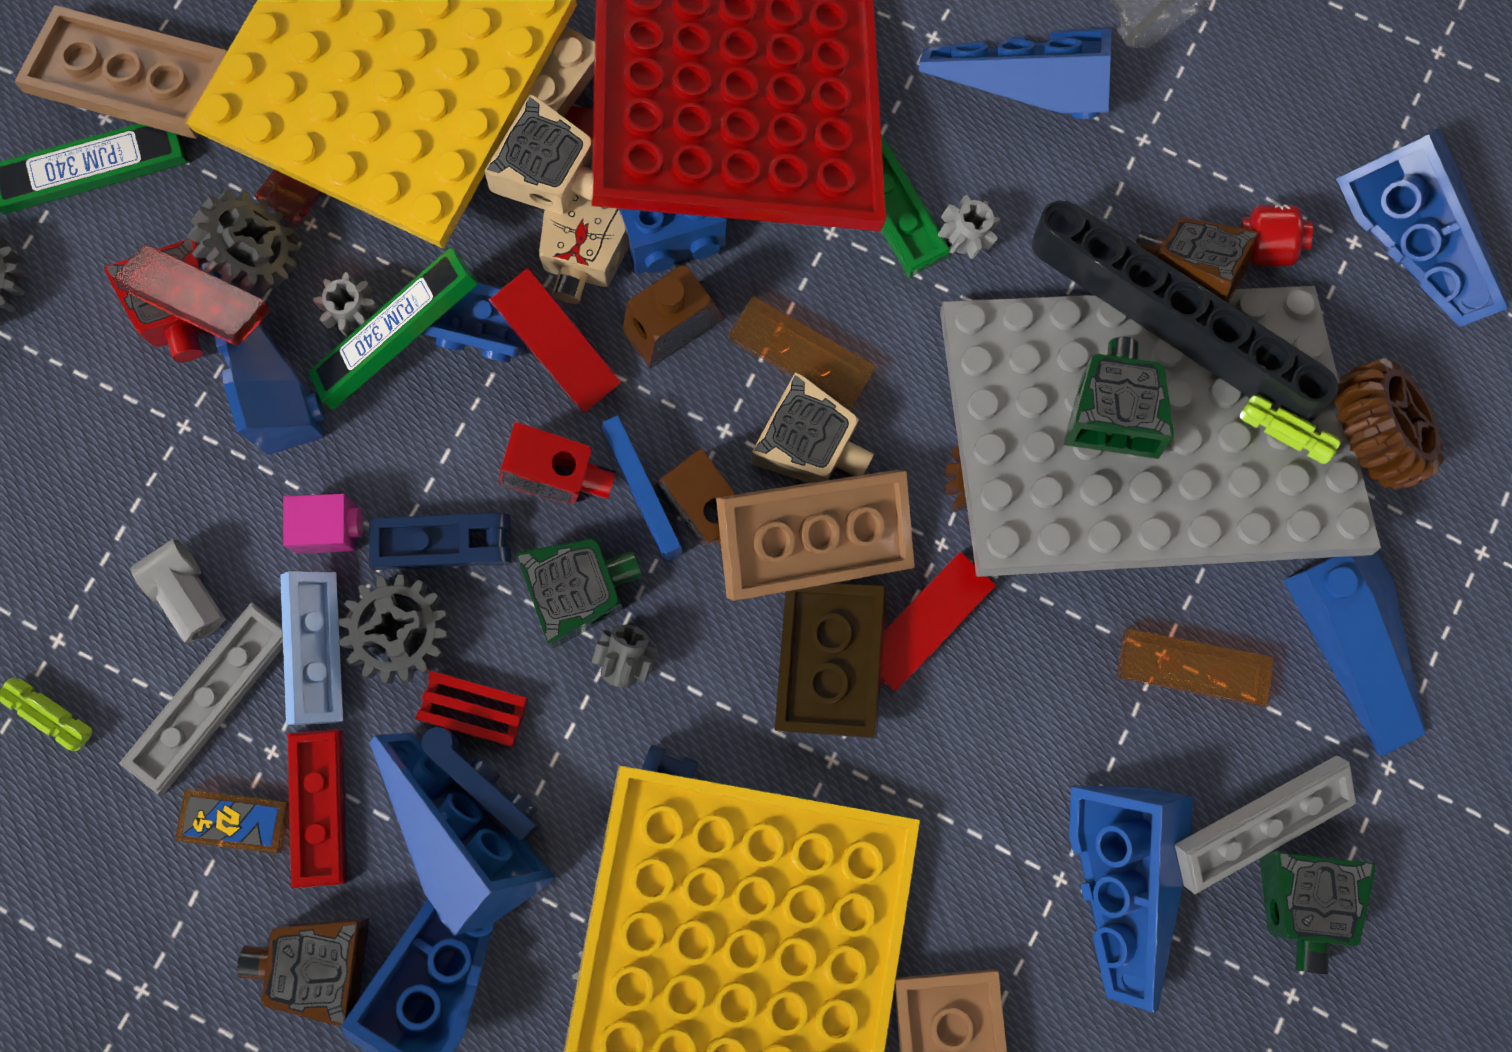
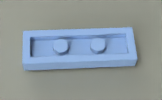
M288 571L280 575L286 725L343 721L340 646L338 642L336 572Z

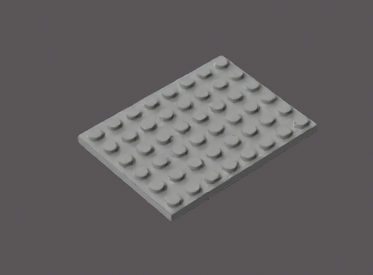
M1315 286L1236 289L1229 302L1230 305L1326 366L1334 373L1339 383ZM1095 295L948 301L942 303L940 316L977 577L1373 555L1381 548L1361 466H1359L1358 458L1354 451H1349L1350 444L1347 437L1342 435L1344 430L1342 423L1337 419L1339 409L1335 405V397L1312 422L1316 426L1314 431L1320 434L1322 430H1325L1340 440L1339 448L1333 458L1328 463L1322 464L1307 456V449L1302 448L1301 451H1298L1264 432L1266 427L1259 424L1258 428L1243 421L1240 415L1245 404L1250 399L1248 396ZM1130 337L1135 339L1139 344V360L1159 362L1165 368L1174 437L1159 459L1064 445V438L1082 374L1092 355H1107L1108 342L1113 338Z

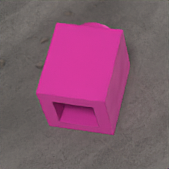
M345 494L283 496L284 547L297 554L356 551V537H362L363 514L361 508H356V503Z

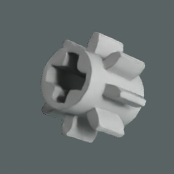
M965 195L957 207L951 204L948 205L941 216L946 223L939 231L938 236L945 238L950 247L951 254L955 252L968 253L970 259H974L981 250V247L989 250L997 240V236L992 231L1000 222V218L994 217L992 210L988 206V201L970 200L968 195Z
M344 272L342 279L332 282L324 279L325 288L322 297L313 298V302L317 307L326 311L319 320L327 329L333 327L338 322L339 330L345 337L350 335L351 329H357L369 319L370 313H375L379 310L375 301L367 298L373 291L368 282L365 280L355 286L354 280L348 272Z

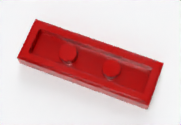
M528 268L488 299L582 413L587 412L621 383Z
M961 552L949 562L884 631L881 681L893 692H896L996 586L987 576L977 577L975 565Z
M343 730L287 733L291 888L346 884L347 854Z

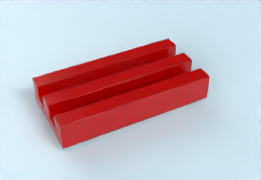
M430 671L428 677L429 684L427 690H424L421 699L423 703L421 709L417 712L416 720L508 746H515L528 698ZM440 685L515 705L513 714L438 694ZM434 704L509 724L507 734L433 714Z

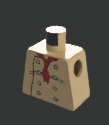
M576 194L564 214L544 210L539 257L545 271L558 275L552 295L563 302L578 304L585 282L608 287L629 248L628 234L619 209L591 206L590 200Z

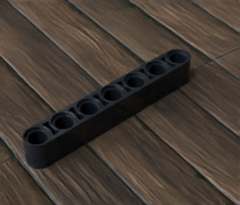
M1058 200L1051 202L1044 208L1032 239V249L1035 255L1249 398L1254 394L1260 395L1273 402L1271 408L1277 410L1280 406L1310 423L1319 416L1336 396L1338 381L1334 373L1326 366L1081 207L1069 201Z

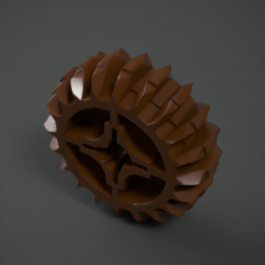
M1384 357L1379 360L1362 363L1350 369V372L1342 375L1338 383L1337 396L1335 397V405L1339 409L1337 419L1343 426L1344 432L1342 435L1347 437L1350 444L1349 451H1354L1358 458L1359 466L1362 468L1366 467L1369 477L1374 481L1378 480L1379 484L1384 488L1391 487L1393 490H1398L1403 487L1410 488L1428 480L1432 475L1439 473L1444 457L1441 452L1444 444L1439 437L1441 429L1436 424L1434 418L1436 413L1431 410L1428 398L1422 394L1419 383L1411 379L1410 372L1402 369L1397 362L1389 361Z

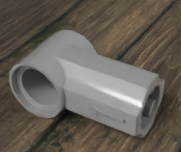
M176 538L171 539L130 566L131 574L139 587L151 600L159 603L184 643L191 644L208 637L220 629L221 624L226 621V618L198 577L201 574V570L196 560Z

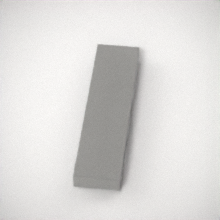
M250 603L119 764L156 794H165L283 649L282 624L258 605Z
M1336 755L1174 844L1184 887L1197 894L1355 805L1356 798L1350 762Z

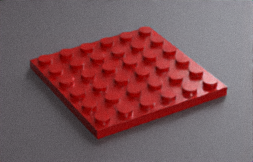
M596 0L591 206L881 231L886 222L874 0Z

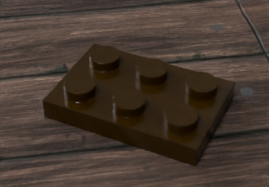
M830 583L785 592L775 731L877 739L887 588L885 586Z

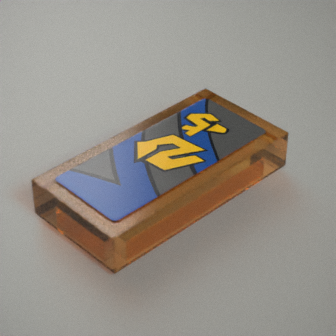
M185 789L175 841L274 854L282 853L289 815V802Z

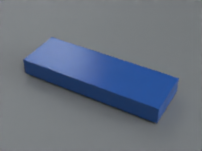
M617 415L602 422L603 426L601 427L605 439L663 560L668 562L681 556V545L619 416Z

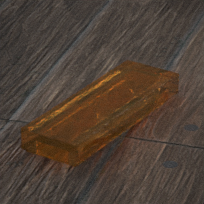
M752 296L728 335V340L792 377L795 372L802 375L839 404L852 410L876 369V366L755 296Z
M1126 629L1123 631L1116 678L1264 707L1268 706L1274 657Z

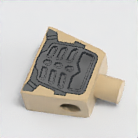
M530 94L484 171L489 189L495 194L553 213L564 214L576 194L591 201L593 140L540 99Z
M795 372L752 451L751 463L807 483L829 480L835 467L852 476L864 475L874 454L850 442L859 419L805 377Z

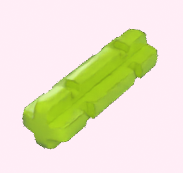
M1254 394L1245 404L1240 415L1243 421L1258 428L1259 424L1266 427L1264 432L1298 451H1301L1302 448L1307 449V456L1322 464L1328 463L1339 448V438L1325 430H1322L1319 434L1314 431L1316 429L1315 425L1280 406L1277 410L1271 408L1273 402L1260 395Z
M10 678L0 689V702L11 710L13 708L16 709L19 716L49 737L51 735L56 737L55 741L66 749L79 751L91 738L93 733L91 727L79 719H73L71 713L42 693L37 694L34 688L22 679Z

